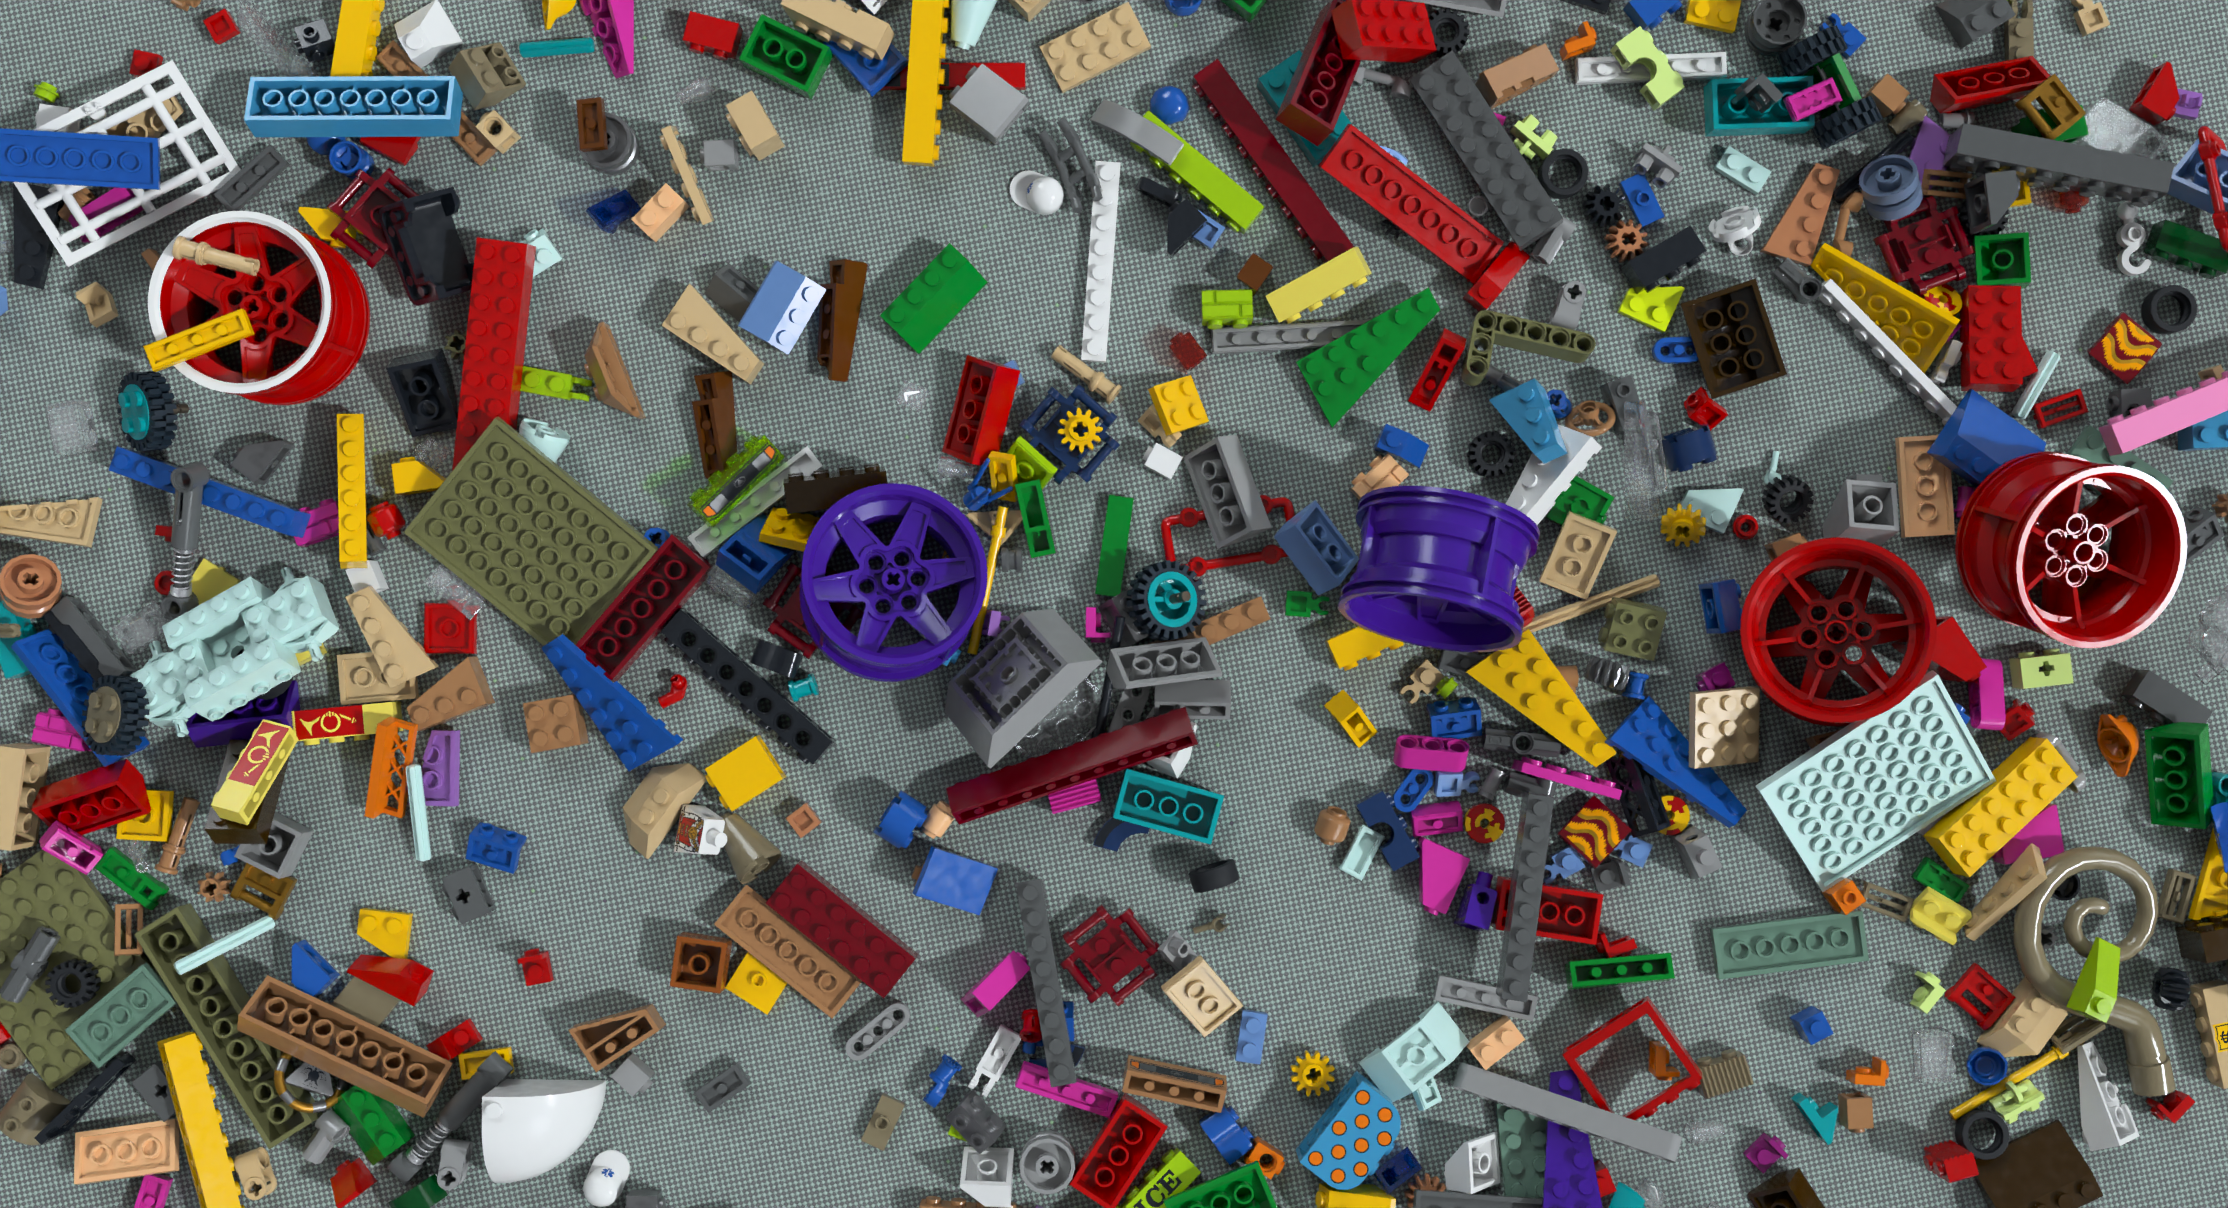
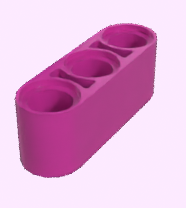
M113 188L81 209L88 220L132 199L135 195L129 188ZM140 206L95 229V231L101 237L144 209ZM70 215L68 220L72 227L79 226L74 216ZM86 235L79 237L84 243L90 242Z
M1981 658L1987 668L1980 672L1981 676L1968 682L1970 723L1975 729L2000 731L2003 729L2006 720L2002 663L1998 659Z
M1400 735L1396 740L1393 762L1397 766L1407 769L1462 772L1466 766L1469 745L1461 739Z

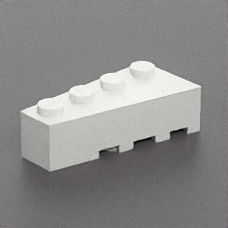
M1558 424L1567 454L1544 464L1532 453L1506 505L1524 513L1538 525L1555 505V500L1561 492H1566L1571 486L1570 482L1579 471L1582 472L1588 465L1587 461L1594 453L1597 454L1602 449L1591 436Z

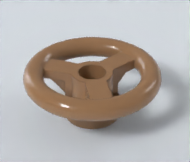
M1588 400L1572 408L1571 413L1565 417V426L1595 437L1607 432L1614 425L1616 414L1609 405ZM1600 410L1608 415V420L1605 424L1599 420L1598 414ZM1587 425L1593 426L1595 429L1583 430L1576 428V426Z

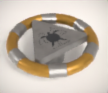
M283 1052L278 1059L274 1070L275 1088L285 1104L294 1110L304 1113L325 1111L338 1102V1097L347 1090L349 1082L339 1079L336 1090L333 1093L330 1074L306 1062L284 1079L285 1070L292 1056ZM285 1084L329 1098L314 1103H304L297 1100L286 1088Z

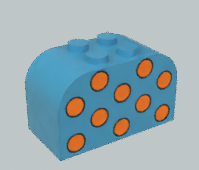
M1356 1070L1296 1148L1299 1162L1333 1188L1339 1190L1355 1188L1368 1175L1372 1176L1379 1167L1378 1161L1383 1155L1387 1156L1394 1148V1141L1401 1127L1399 1113L1390 1098Z

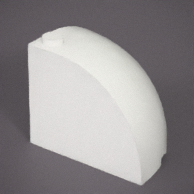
M506 1079L482 1096V1147L485 1166L491 1180L495 1183L527 1180L553 1169L570 1157L584 1143L594 1128L603 1106L606 1080Z

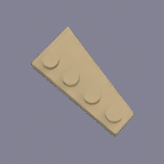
M94 497L87 500L73 499L66 500V502H41L34 505L0 506V534L92 547L103 499Z

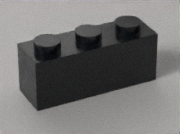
M1690 225L1628 261L1621 270L1636 294L1643 290L1649 293L1660 286L1659 281L1666 278L1669 281L1681 273L1679 269L1685 266L1690 269L1702 261L1700 256L1707 250Z

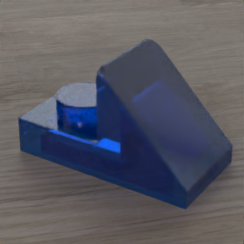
M625 189L587 208L586 212L602 231L614 234L619 224L635 216L641 210V207Z
M1406 1147L1387 1162L1380 1165L1373 1175L1388 1195L1421 1170L1422 1167L1410 1149Z

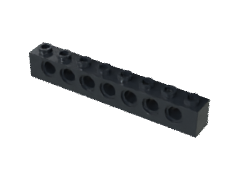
M680 609L661 631L666 636L664 641L674 649L677 647L684 652L683 657L690 664L695 665L697 663L704 669L701 673L712 682L716 680L722 685L721 691L728 697L733 698L735 696L741 702L739 706L750 715L754 713L760 718L759 724L768 731L774 730L779 735L777 739L787 748L792 746L797 750L796 756L805 764L809 762L811 764L817 763L836 741L686 609ZM689 632L694 633L696 636V642L692 646L687 645L685 642V636ZM708 648L712 649L715 653V658L710 663L704 659V652ZM726 665H730L734 670V675L730 679L725 678L723 675V668ZM746 681L750 682L753 686V691L749 696L745 695L741 689L742 684ZM763 698H768L772 703V708L769 712L763 711L760 707ZM783 714L788 715L791 719V724L788 728H783L779 724V718ZM801 731H806L810 736V741L807 745L801 744L798 740V734Z

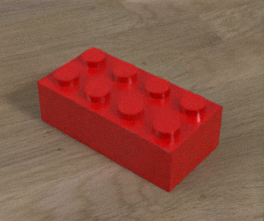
M1346 0L1331 11L1343 59L1417 63L1436 51L1425 3L1394 0Z
M1968 285L1959 294L1962 300V308L1960 310V325L1962 326L1960 328V342L1963 343L1960 349L1962 352L1960 357L1961 391L1973 389L1974 391L2014 392L2023 385L2021 286Z
M1497 876V897L1490 926L1496 930L1504 931L1511 883V878ZM1543 883L1536 936L1596 945L1604 895L1594 890Z

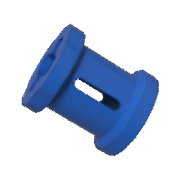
M1556 389L1547 393L1555 418L1563 419L1567 417L1572 411V404L1567 399L1565 393L1562 390Z
M650 528L644 536L660 548L670 537V533L664 529ZM655 535H661V544L655 543Z
M1629 672V680L1625 692H1622V696L1645 700L1643 691L1645 681L1649 679V675Z

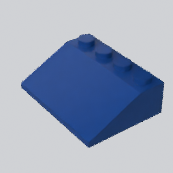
M1969 389L1927 453L1977 488L1989 474L2004 463L2025 454L2044 452L2046 442L1973 389Z

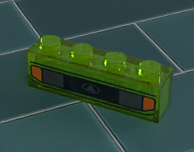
M765 435L751 436L744 443L746 448L740 454L736 452L730 456L725 462L727 466L721 472L719 470L715 471L708 478L710 483L704 489L698 488L689 497L691 501L687 506L708 527H714L785 458Z

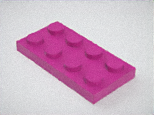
M1523 756L1521 761L1515 759L1513 761L1511 769L1620 800L1622 790L1615 788L1616 783L1597 777L1592 782L1590 781V775L1572 770L1570 775L1566 774L1567 769L1548 763L1543 768L1541 767L1542 762Z

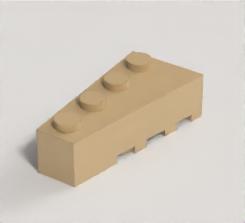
M782 0L781 2L782 7L794 24L793 27L798 31L814 33L820 40L836 42L839 47L847 51L851 49L856 50L861 56L869 60L876 58L882 61L895 36L889 23L860 9L855 13L853 8L842 0H836L835 3L831 0Z
M689 284L662 326L751 385L764 366V363L703 298L696 288Z

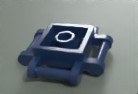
M1080 384L1067 399L1051 386L1047 391L1048 395L1026 420L1023 419L1019 424L1033 437L1029 442L1031 446L1036 448L1041 444L1065 465L1062 470L1057 468L1058 470L1053 476L1055 478L1053 481L1058 485L1071 472H1074L1088 483L1092 478V473L1112 450L1115 451L1120 446L1117 441L1106 433L1118 417L1113 412L1109 413L1085 393V388ZM1077 399L1104 421L1099 426L1103 428L1102 432L1095 435L1099 436L1105 444L1083 469L1078 465L1091 450L1084 446L1082 454L1079 453V447H1075L1070 452L1069 447L1071 444L1069 442L1064 445L1061 444L1065 435L1057 433L1059 429H1065L1059 422L1060 419L1069 420L1067 418L1068 411L1073 416L1076 415L1077 408L1073 404ZM1057 401L1061 406L1041 430L1037 431L1034 425L1052 404ZM1077 425L1073 432H1077L1079 437H1083L1084 432H1087V430L1082 429V425ZM1092 441L1093 446H1095L1097 442Z

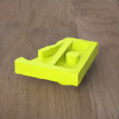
M1682 286L1657 287L1649 293L1643 290L1636 294L1633 288H1629L1617 313L1664 333L1685 288Z

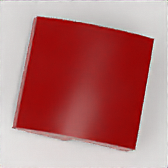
M361 137L360 143L405 166L417 151V142L421 137Z

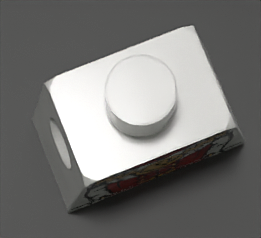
M682 804L674 852L718 855L720 848L724 847L727 843V835L723 833L724 819L706 806Z

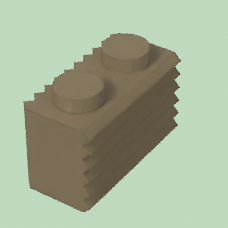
M1728 1049L1722 1051L1720 1057L1712 1059L1711 1056L1697 1059L1696 1065L1701 1070L1703 1078L1700 1080L1701 1084L1697 1088L1699 1094L1705 1099L1754 1084L1746 1057L1740 1051Z

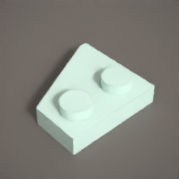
M1741 488L1687 490L1680 504L1682 509H1687V506L1692 504L1693 512L1701 509V517L1706 518L1705 527L1724 534L1744 490Z

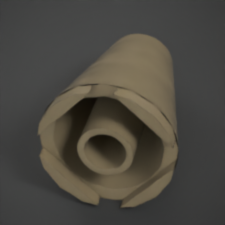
M730 812L721 816L725 821L723 833L727 835V843L724 849L741 884L758 878L757 873L762 870L767 872L778 862L782 856L779 848L737 813L730 814Z

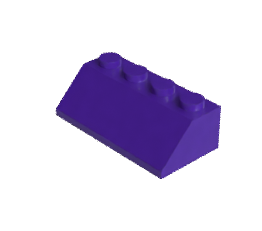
M293 680L283 694L273 699L264 700L255 697L248 701L246 705L225 714L223 718L213 722L195 713L186 722L189 731L188 735L195 747L200 748L228 745L230 740H251L253 731L259 727L263 719L288 725L293 729L292 711H301L298 683L296 680Z

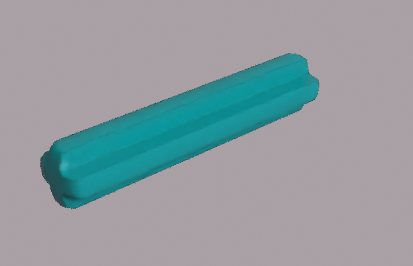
M590 37L520 43L519 51L524 58L593 53L595 51L594 40Z

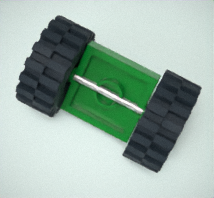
M1837 25L1807 37L1777 56L1786 77L1813 76V85L1832 77L1837 86L1842 101L1819 111L1822 120L1817 122L1812 128L1822 150L1856 135L1883 119L1872 96L1862 99L1840 55L1848 47Z

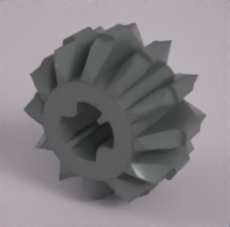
M1594 656L1587 663L1585 678L1588 681L1606 687L1622 690L1625 688L1626 683H1628L1630 669L1628 666Z

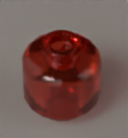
M2053 190L2054 206L2057 209L2065 210V214L2081 212V207L2087 205L2090 201V197L2081 196L2077 191L2058 192Z

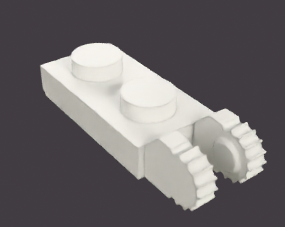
M1000 1024L976 1067V1072L968 1085L969 1088L973 1089L976 1087L983 1073L990 1077L982 1090V1095L988 1096L994 1083L998 1082L1021 1041L1020 1034Z

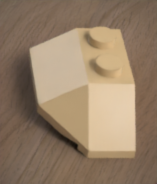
M691 763L652 767L623 806L629 844L646 859H649L679 819L682 804L689 805L706 782L705 775Z
M2024 977L2012 993L2016 998L1993 1025L1984 1030L1976 1041L1982 1047H1991L1998 1050L2004 1057L2038 1055L2068 1015L2067 1011L2042 997L2027 978Z

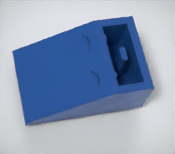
M764 513L736 532L719 549L715 564L754 594H757L797 551L759 542L760 532L768 518Z

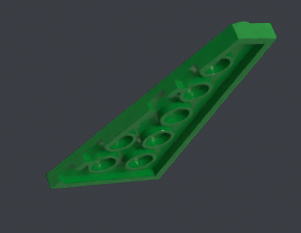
M1429 287L1295 362L1331 428L1440 311Z

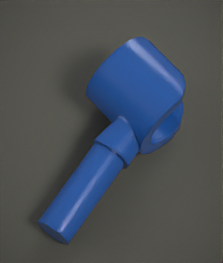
M239 846L221 853L220 858L224 866L238 862V859L234 856Z
M1043 1040L1035 1043L1023 1041V1052L1035 1054L1036 1046H1044Z

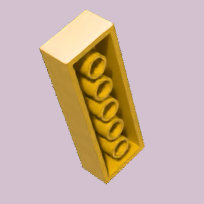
M2029 737L1992 771L1996 779L1994 783L1950 810L1923 835L1953 874L1971 877L2078 777L2047 738Z

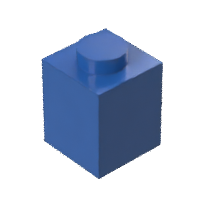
M1810 1006L1790 1017L1800 1038L1810 1045L1834 1034L1823 1012L1814 1006Z

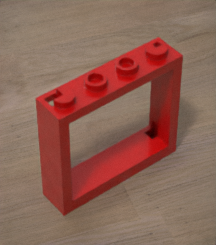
M1648 996L1563 1049L1562 1056L1600 1109L1614 1113L1576 1058L1643 1015L1648 1014L1690 1074L1623 1115V1117L1637 1120L1643 1115L1645 1118L1653 1115L1658 1110L1657 1107L1664 1102L1666 1104L1674 1102L1679 1098L1678 1094L1685 1089L1688 1091L1695 1089L1701 1084L1700 1080L1703 1079L1701 1070Z

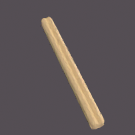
M1652 574L1591 596L1587 600L1583 599L1533 617L1532 622L1523 627L1522 632L1528 628L1533 633L1602 608L1611 603L1612 597L1627 599L1660 586L1659 578L1656 574Z

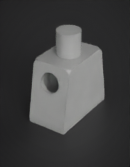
M1691 826L1671 836L1692 880L1722 868L1709 837L1697 827Z

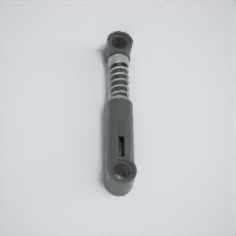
M192 462L174 469L170 476L171 483L175 488L171 546L175 551L173 556L176 559L173 560L175 565L172 566L175 571L171 573L174 576L171 579L174 584L170 586L168 597L164 598L161 602V611L169 620H174L199 605V600L192 592L191 580L193 579L192 568L194 567L192 562L195 559L193 555L199 543L203 486L209 482L210 478L208 469L200 462Z
M496 1051L493 1052L478 1067L476 1073L438 1112L437 1120L433 1122L434 1125H430L429 1130H425V1135H421L420 1140H416V1145H412L408 1150L404 1149L387 1166V1169L404 1185L410 1182L424 1167L423 1162L426 1160V1157H429L434 1148L438 1147L443 1138H446L452 1130H457L481 1104L482 1096L499 1085L514 1068Z

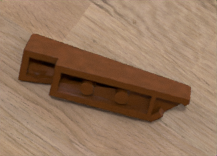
M842 259L829 262L830 284H820L826 291L819 305L817 360L820 366L826 367L829 371V380L847 382L868 265L864 262Z
M731 371L694 376L701 400L692 401L704 476L710 482H716L720 487L730 480L722 489L739 474L737 473L739 468Z

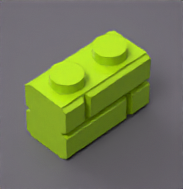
M1252 289L1202 290V326L1215 330L1222 328V325H1233V328L1243 329L1248 325H1252Z

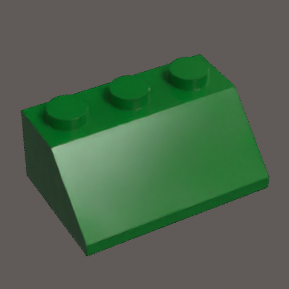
M353 1086L339 1096L338 1102L332 1106L336 1114L350 1127L349 1133L372 1165H375L416 1136L393 1103L357 1086Z

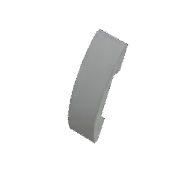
M1105 99L1090 119L1092 123L1111 133L1113 131L1144 148L1151 156L1171 166L1184 146L1180 140L1148 119Z

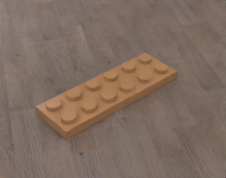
M746 884L714 925L833 1019L862 981L766 904L767 900Z

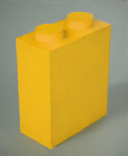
M760 735L753 737L705 768L707 775H705L706 780L712 788L716 787L721 794L719 796L720 802L726 809L730 808L731 811L738 809L786 778L785 773Z

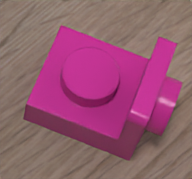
M1086 607L1085 637L1091 638V643H1106V638H1111V633H1096V628H1101V613L1096 612V607Z

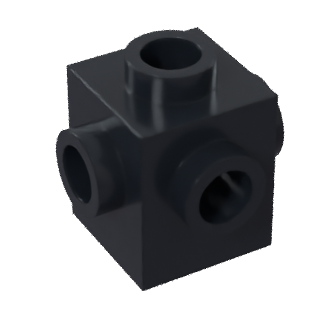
M324 18L313 22H306L294 28L298 37L293 39L299 54L305 53L309 62L321 60L326 56L334 54L335 44Z

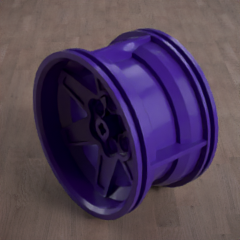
M897 483L878 484L857 490L830 507L819 519L808 538L802 560L799 596L805 626L819 650L835 665L855 676L879 682H898L923 676L944 664L958 650L976 620L986 594V557L979 536L972 524L957 507L940 495L918 486ZM885 522L901 523L888 546H885L867 526ZM926 533L944 548L949 558L922 560L920 558ZM844 541L859 569L825 576V571L832 554ZM904 556L908 564L898 566L894 562V558ZM873 559L879 560L882 563V568L879 570L870 568L868 565L869 561ZM915 575L921 576L924 584L915 586L911 583L910 578ZM888 581H894L897 583V586L894 584L888 585L887 583ZM869 583L872 585L873 591L868 594L860 591L859 585ZM957 584V599L954 611L945 623L926 594ZM904 599H911L915 603V607L907 610L903 608L901 602ZM829 602L863 603L865 605L858 637L853 635L839 622ZM883 602L889 606L890 610L882 614L876 610L875 606ZM898 617L902 618L925 638L921 642L903 647L881 646L895 619Z
M1392 486L1373 490L1361 497L1356 514V523L1361 529L1360 535L1362 540L1357 570L1351 576L1350 581L1342 587L1338 603V609L1345 618L1359 627L1378 635L1434 649L1459 652H1493L1509 649L1519 644L1522 637L1524 620L1519 614L1520 608L1518 603L1513 599L1517 576L1526 566L1527 560L1537 552L1540 535L1537 524L1519 510L1496 500L1440 487Z

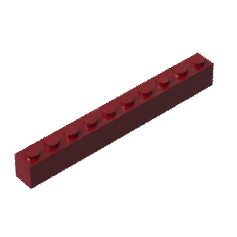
M1216 59L1195 74L1192 80L1193 86H1191L1194 93L1199 99L1204 98L1208 104L1206 108L1209 114L1214 119L1218 118L1222 123L1221 129L1228 139L1233 138L1237 144L1235 148L1243 159L1247 158L1252 164L1250 167L1252 173L1257 179L1262 178L1267 185L1265 187L1266 192L1273 200L1276 198L1281 204L1280 211L1287 220L1292 219L1296 225L1294 229L1297 235L1302 240L1306 239L1311 246L1309 250L1316 260L1321 259L1323 263H1326L1352 249L1354 246L1220 61Z
M1186 707L1173 709L1157 717H1149L1133 725H1125L1121 729L1099 734L1097 737L1086 741H1078L1071 746L1052 750L1048 754L1039 757L1028 758L1024 762L1005 766L989 774H981L977 778L965 782H957L953 786L946 788L951 813L960 825L1197 745V738Z

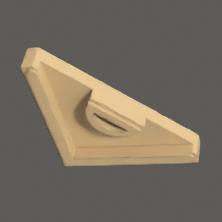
M1008 510L1004 526L1006 527L1005 538H1002L1000 546L1022 524L1023 520L1020 510ZM997 511L974 512L966 515L992 538L990 531L991 526L995 524Z

